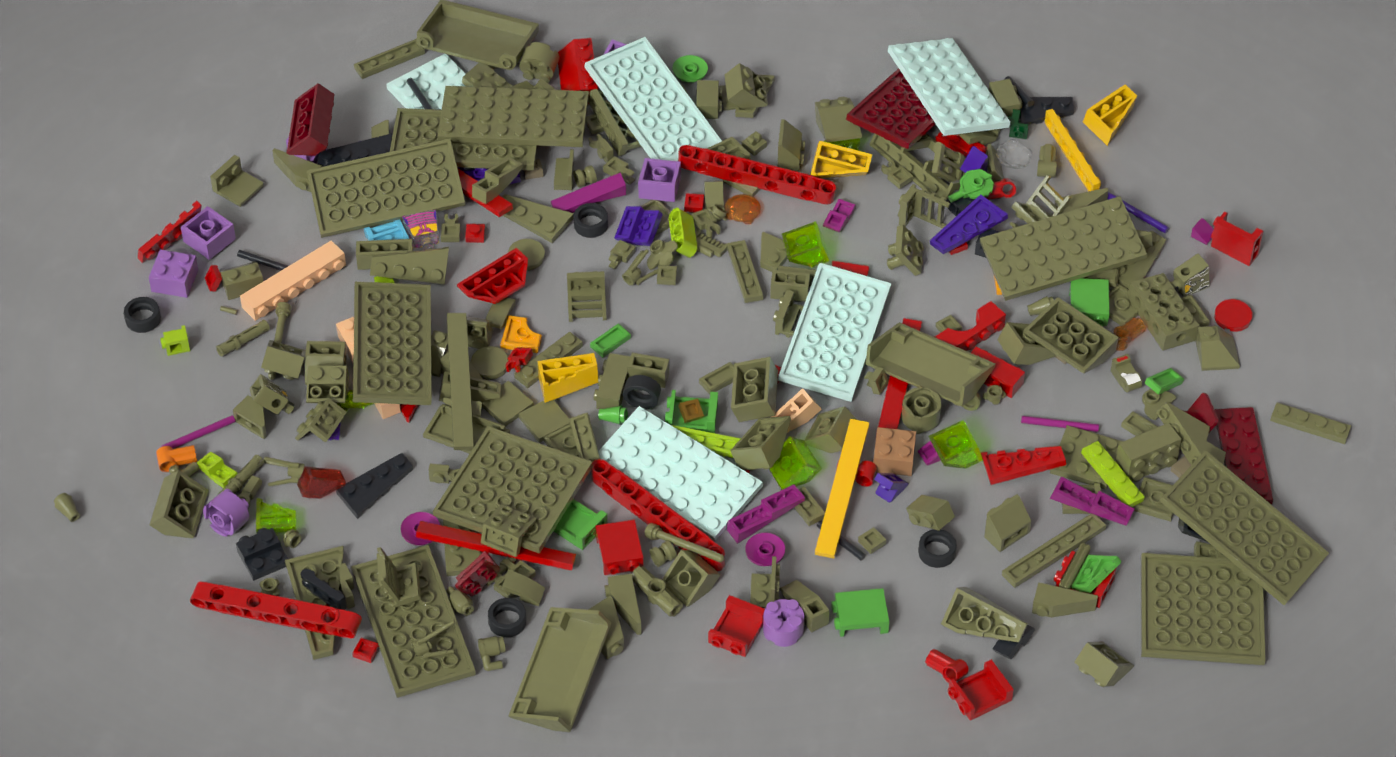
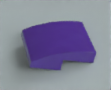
M626 206L614 238L630 244L651 246L663 214L658 210H644L641 206Z

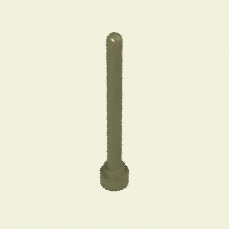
M279 302L275 311L278 322L274 341L282 343L285 320L290 316L292 308L286 302ZM268 373V378L270 380H274L276 377V373Z
M649 523L645 529L646 538L669 541L672 544L715 561H724L722 554L663 532L657 524Z

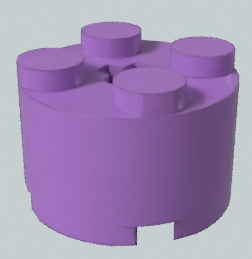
M225 489L204 506L203 514L206 520L209 518L212 523L210 527L216 533L227 537L228 535H233L248 522L249 504L245 499H240L230 489Z
M781 599L769 602L766 605L763 616V633L765 638L780 647H787L797 643V640L802 637L804 632V612L798 602L794 599Z

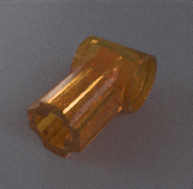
M1139 317L1133 318L1125 325L1114 328L1113 334L1119 337L1116 350H1125L1128 347V343L1145 332L1146 326L1143 320Z

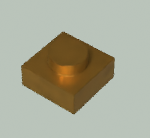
M698 399L682 402L678 405L684 423L704 417Z

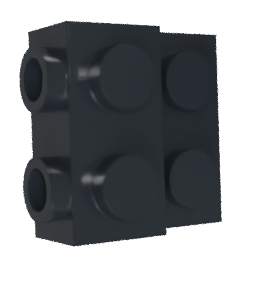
M262 528L258 530L256 535L251 537L243 536L236 543L237 553L253 581L286 567L285 560L288 557L281 547V542L273 528Z

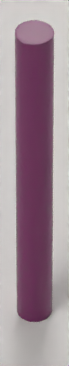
M231 415L161 445V447L170 446L173 449L235 423V418Z
M1022 416L1021 423L1058 428H1066L1068 425L1085 431L1098 432L1099 424Z

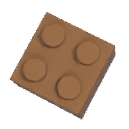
M877 427L873 461L877 465L876 473L912 476L916 431Z

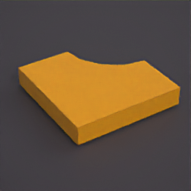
M508 315L501 348L510 350L514 348H532L533 353H538L542 335L533 332L528 327L527 318Z

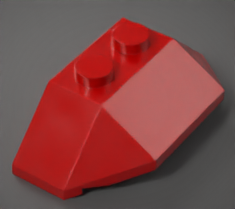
M515 248L459 282L457 287L469 298L497 304L525 286L528 258Z

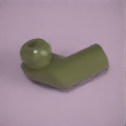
M192 462L185 469H179L178 465H173L169 468V472L172 474L179 470L190 477L199 470V466L195 462Z

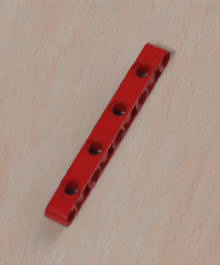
M683 145L679 148L678 162H681V168L826 205L833 203L835 198L836 185L829 180L691 145Z
M598 459L592 462L591 479L605 493L646 524H657L663 532L722 554L724 556L723 562L715 561L700 554L698 555L717 572L724 568L725 551L711 540L710 537L607 461ZM677 546V547L680 548L681 550H687V549H685V548H682V547H680V546Z
M201 581L196 584L190 598V603L198 608L350 639L356 636L362 622V617L355 612Z

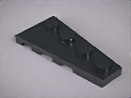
M392 133L321 151L318 156V165L325 167L390 152Z
M400 453L338 487L336 494L358 519L362 516V512L367 508L370 509L381 495L384 496L388 493V489L391 486L397 485L413 470V465L403 453Z

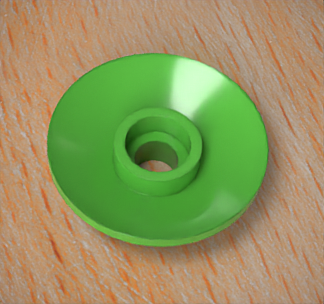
M686 55L678 58L673 63L672 70L679 80L696 82L706 76L708 65L705 60L698 56Z

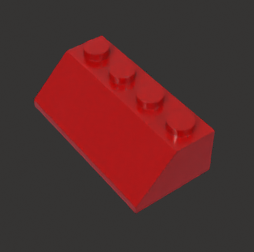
M592 38L573 39L558 52L560 57L558 69L561 90L589 91L590 95L591 90H598V85L584 67L586 62L594 59Z

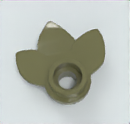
M654 241L650 246L651 255L647 259L648 268L652 270L659 264L669 266L674 259L672 252L678 248L675 241Z
M1152 389L1147 390L1142 396L1145 414L1150 419L1157 420L1159 416L1156 411L1166 402L1170 404L1174 402L1176 396L1167 391L1158 395Z

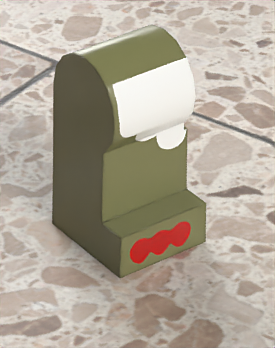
M1128 354L1112 359L1110 370L1125 392L1142 387L1141 377L1130 363L1131 358Z

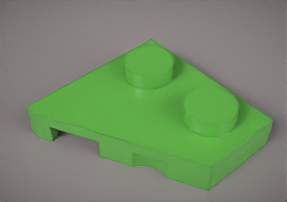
M1088 555L1071 587L1079 592L1091 593L1121 563V560L1118 556Z

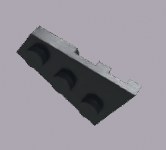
M1030 97L1034 101L1031 107L1022 100L1020 122L1022 124L1042 123L1045 120L1046 110L1053 109L1060 118L1073 115V97Z

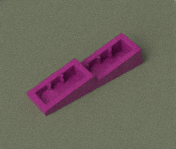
M620 172L551 201L552 208L574 213L580 205L626 195V184Z
M1062 476L1050 497L1052 500L1125 526L1128 524L1134 508L1101 491L1095 494Z
M793 484L762 499L761 505L728 520L727 531L738 544L805 501V497Z

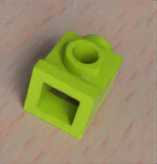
M185 325L181 326L182 329L163 332L164 337L160 338L162 349L166 348L168 356L190 351Z

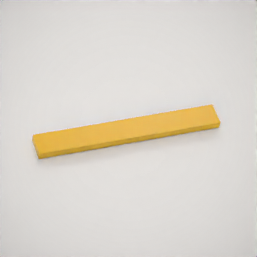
M850 419L818 537L815 555L835 558L865 445L869 422Z

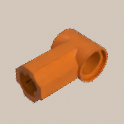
M194 445L176 449L170 446H163L156 451L159 469L162 472H169V468L173 465L179 466L197 462Z

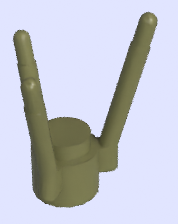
M648 249L640 251L628 270L622 275L623 280L628 285H633L634 283L639 285L642 281L658 273V269L640 277L641 271L637 266L649 252Z
M270 457L262 459L267 464L287 467L288 476H291L290 479L270 482L268 486L298 483V479H304L305 464L293 463Z
M452 620L427 636L411 642L416 656H423L425 660L433 656L453 654L455 652L453 649L429 652L432 649L429 640L455 624V621Z

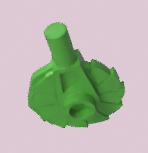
M982 169L967 171L960 179L959 191L948 196L950 202L952 203L962 197L976 199L980 195L987 198L990 192L992 193L994 186L991 180L992 175Z

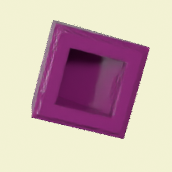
M1201 218L1192 228L1191 237L1207 245L1212 240L1211 234L1214 229L1205 219Z
M933 439L917 451L927 466L946 458L940 446Z

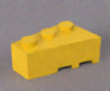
M1126 84L1087 109L1083 123L1108 146L1133 109L1137 95Z
M819 141L810 175L817 178L865 176L869 170L872 154Z
M594 353L537 361L544 403L598 383V367Z

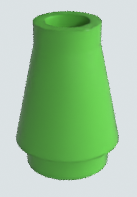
M623 406L599 409L598 417L599 420L622 425L628 419V409L623 408Z

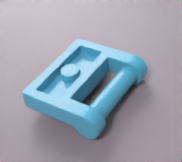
M400 219L373 228H364L368 241L409 239Z

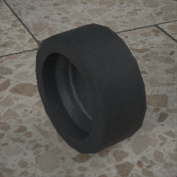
M586 203L580 205L573 214L574 229L583 237L596 238L604 234L608 228V212L599 204ZM587 216H596L602 220L595 225H586L580 222L582 218Z
M137 297L129 301L124 307L125 323L131 331L146 333L155 329L160 323V308L158 303L152 298ZM139 310H150L153 312L152 316L144 320H136L131 317Z
M634 375L627 379L623 397L633 407L638 408L640 406L643 409L654 408L658 404L661 387L651 377ZM634 389L646 391L650 395L638 393Z
M932 529L925 532L919 541V558L929 567L942 568L950 565L956 555V539L946 530ZM932 542H940L947 545L949 551L943 555H935L926 550V545Z
M513 598L496 600L488 610V625L491 631L503 637H513L520 634L526 626V609L524 605ZM503 611H513L519 615V619L512 624L498 623L495 617Z

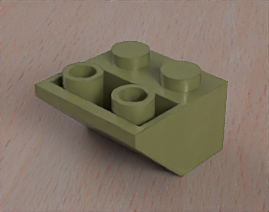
M741 63L724 74L728 101L739 108L766 107L768 105L765 79L761 75L756 74L749 67H745Z
M466 317L468 347L476 349L488 347L493 335L492 320Z
M307 341L305 385H307L308 366H346L347 351L345 342Z
M308 366L306 403H319L320 401L323 403L328 398L335 403H346L349 390L347 366Z
M1018 494L1005 499L1001 505L990 509L987 513L984 537L999 552H1002L1030 533L1031 519Z

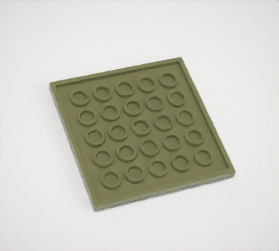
M487 426L434 508L433 516L482 533L483 523L500 505L509 506L536 518L535 524L522 537L521 547L540 553L592 469V461Z
M1141 553V657L1265 665L1263 588L1226 558Z

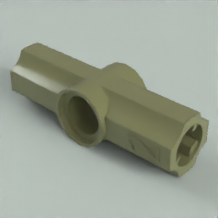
M644 566L634 569L632 573L633 582L648 596L649 602L658 605L669 617L679 614L683 608V603L666 588L665 582L655 578Z

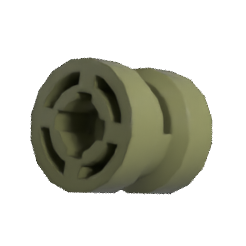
M592 165L585 167L583 170L577 169L573 171L575 182L579 188L584 187L587 183L593 184L597 182L596 173Z
M669 541L663 542L660 547H654L649 550L650 557L657 567L677 557L676 551Z

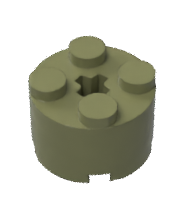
M533 42L530 46H526L519 67L525 79L541 78L549 83L560 57L556 50L554 52L550 50L549 45Z
M923 387L909 390L902 402L901 418L905 426L912 431H916V434H921L939 425L941 413L940 396L931 389L929 391L923 390Z

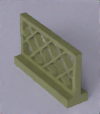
M597 89L591 90L588 103L617 154L622 156L626 154L627 150L641 147L638 140L630 144L628 143L626 137L635 138V136L629 131V128L625 130L619 127V122L625 123L620 116L613 115L610 112L611 108L614 109L610 102L602 98L605 96L603 92H598Z

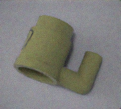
M503 636L478 639V647L484 669L486 671L503 669L502 661L491 662L490 657L506 652Z

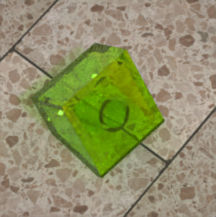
M816 221L782 233L789 262L815 267L819 263L830 261L822 232Z
M964 420L928 436L943 466L966 469L983 461L979 447Z
M791 436L784 442L780 457L774 463V466L769 468L781 490L793 484L797 487L810 482L822 469L806 442Z

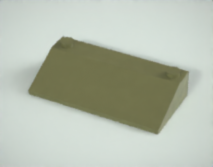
M900 322L868 344L866 365L873 367L875 370L877 367L884 368L886 374L916 387H923V390L929 391L931 389L941 398L962 407L973 399L995 368V363Z
M550 607L508 716L553 731L571 732L612 622L597 610Z

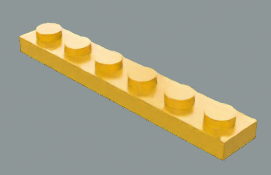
M1053 109L1046 110L1045 124L1088 192L1099 190L1101 187L1099 177L1095 176L1092 166L1086 162L1083 152H1080L1077 148L1076 141L1070 137L1068 129L1061 123L1060 116L1056 115Z

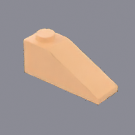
M801 389L775 413V416L771 417L790 416L791 421L788 433L807 423L822 408L804 389Z

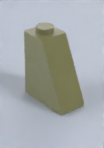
M609 596L588 609L600 611L612 622L601 653L607 659L619 655L624 649V637L613 598Z

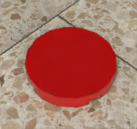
M1228 299L1216 306L1214 319L1221 328L1238 332L1248 328L1253 313L1246 303L1236 299Z

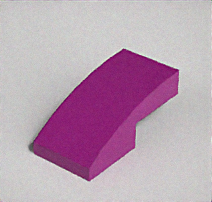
M838 199L834 209L828 213L823 227L840 233L856 209L855 204Z

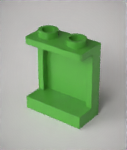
M1080 278L1070 281L1069 296L1071 306L1099 325L1107 326L1109 320V280Z
M672 390L671 397H667V408H670V410L665 414V422L669 425L715 433L718 392H710V399L677 397L676 390ZM698 399L704 417L684 423L678 405L682 402Z
M573 498L554 532L581 550H584L596 538L595 525L608 524L607 513L601 510L596 514Z
M883 588L835 593V601H831L832 613H836L837 618H834L835 630H839L840 637H844L845 630L879 627L880 634L888 633L889 617Z

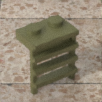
M1046 175L1026 204L1015 201L1012 205V208L1016 211L1015 215L1027 224L1051 217L1035 201L1037 196L1054 212L1052 216L1062 214V210L1069 206L1068 202L1071 200V197L1067 195L1063 199L1048 184V181L1051 179L1049 175ZM1043 188L1061 204L1058 208L1041 192Z
M912 184L906 194H902L899 199V225L904 224L906 227L913 216L940 228H944L946 226L943 223L945 207L949 208L950 203L945 201V197L937 198L935 193L928 194L926 189L922 188V190H919L915 184ZM925 198L929 199L927 216L924 215ZM935 202L938 203L937 220L933 219Z
M604 271L567 273L569 322H573L572 318L603 317V321L607 320ZM579 309H601V310H579Z
M787 290L785 296L780 298L779 311H775L773 321L775 322V334H785L786 337L790 338L795 332L792 330L804 306L794 304V291Z
M381 547L377 548L379 587L384 588L385 595L388 594L389 600L393 601L394 607L421 600L417 564L412 563L396 568Z

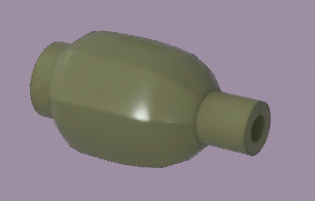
M452 586L447 588L446 592L450 595L449 601L451 606L459 614L470 615L474 611L473 600L467 594L455 590Z

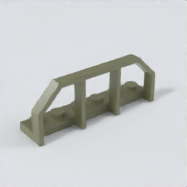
M874 133L869 145L888 161H894L897 168L903 166L913 175V182L920 188L926 189V193L931 194L933 192L936 194L935 197L940 199L945 197L946 201L948 196L954 193V190H959L960 180L952 181L950 185H947L938 176L932 174L930 170L934 160L926 161L923 165L908 152L929 148L935 153L933 146L936 141L925 133L913 146L906 149ZM944 155V158L954 162L952 158Z

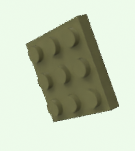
M1067 425L1059 445L1063 450L1067 465L1050 469V474L1088 485L1100 483V488L1107 489L1108 485L1081 454L1082 448L1099 441L1116 462L1118 444L1123 441Z

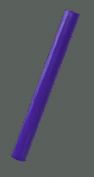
M1108 192L1107 200L1116 198L1117 196ZM1123 201L1129 213L1165 234L1168 232L1169 227Z

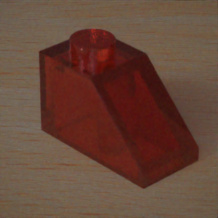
M305 466L297 486L302 497L321 499L345 486L346 481L341 470Z

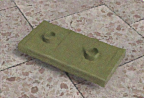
M445 404L439 406L424 431L423 438L453 448L451 406ZM472 414L474 446L487 426L510 433L506 426ZM461 450V451H464V452L470 454V452H471L472 450Z

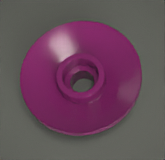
M427 512L410 514L401 524V535L408 543L413 545L429 544L433 541L416 537L417 528L420 521L440 525L438 519Z
M758 533L747 541L745 553L748 559L756 565L772 566V556H776V564L784 557L785 545L781 538L775 534Z

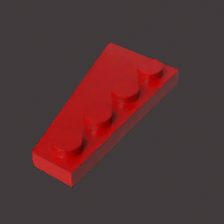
M197 200L192 204L193 208L188 213L184 210L179 215L180 218L176 223H169L165 226L161 235L156 234L138 249V259L141 263L153 259L160 250H166L172 242L183 238L181 226L201 212L202 205Z
M1061 446L1035 448L1034 451L1017 449V452L1010 453L1002 450L997 451V454L981 452L990 485L1067 465Z

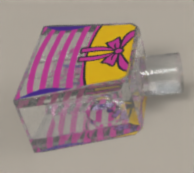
M436 209L402 216L404 229L409 239H412L413 248L423 247V250L434 249V245L439 243Z

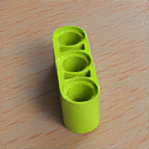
M674 208L669 214L671 240L675 241L678 245L675 251L690 258L697 251L693 216L679 208Z

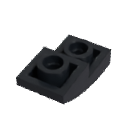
M1027 625L1020 642L999 639L992 649L1011 660L1020 645H1026L1035 628Z

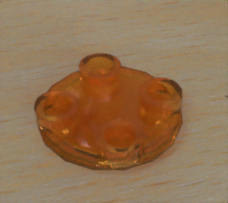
M744 194L729 198L724 207L728 211L726 217L729 220L745 224H752L761 210L760 203L756 198Z

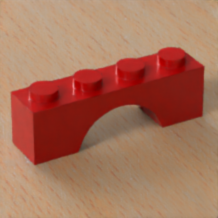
M990 301L977 309L975 327L966 331H956L947 328L936 335L935 338L965 351L971 350L976 344L987 340L990 335L1001 331L1005 327L1006 314Z

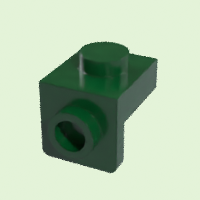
M1013 109L1012 116H1008L1010 121L1009 137L1027 139L1029 125L1019 123L1020 110Z

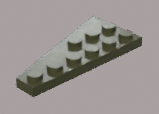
M344 546L285 560L296 600L329 606L302 585L300 573L302 570L309 568L315 572L317 578L325 580L330 587L340 591V567L343 563ZM305 630L313 660L333 655L335 635Z

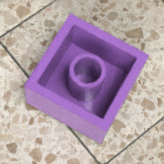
M645 158L638 181L639 198L675 202L681 180V162Z
M208 206L181 226L183 242L208 260L236 239L234 224Z
M160 250L149 275L151 292L187 298L198 272L196 255Z

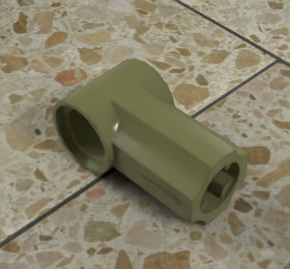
M1052 144L1040 146V159L1038 160L1037 176L1039 177L1049 175L1051 178H1055L1056 148Z

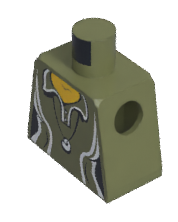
M1199 253L1173 271L1174 280L1170 283L1176 292L1179 291L1184 297L1210 287L1209 265Z
M260 374L250 387L252 400L278 415L281 410L288 414L293 411L295 404L289 401L287 392L264 375Z

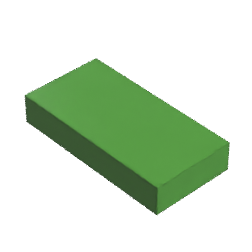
M618 323L592 341L590 348L604 358L631 339V334Z
M1172 368L1148 377L1145 384L1159 395L1181 385L1184 378Z

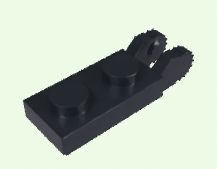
M306 568L301 571L302 585L329 606L341 610L346 609L345 596L341 591L333 589L328 582L317 578L313 570L311 571V569Z

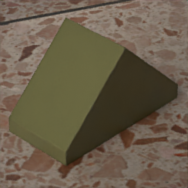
M722 180L704 181L705 209L713 208L715 204L724 207Z

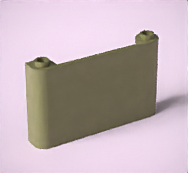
M440 0L417 31V43L422 48L512 70L522 58L526 46H530L537 36L539 24Z

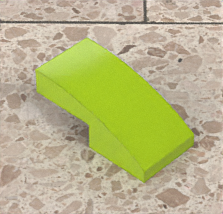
M209 452L196 462L199 468L222 488H225L230 478H234L238 474L235 470L226 466L222 458L212 452Z

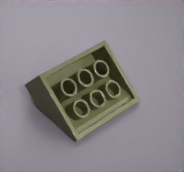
M1059 297L1023 330L1024 334L1083 374L1107 361L1116 352L1119 337Z

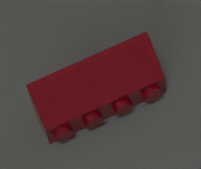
M319 83L294 101L287 154L316 156L328 147L335 94Z

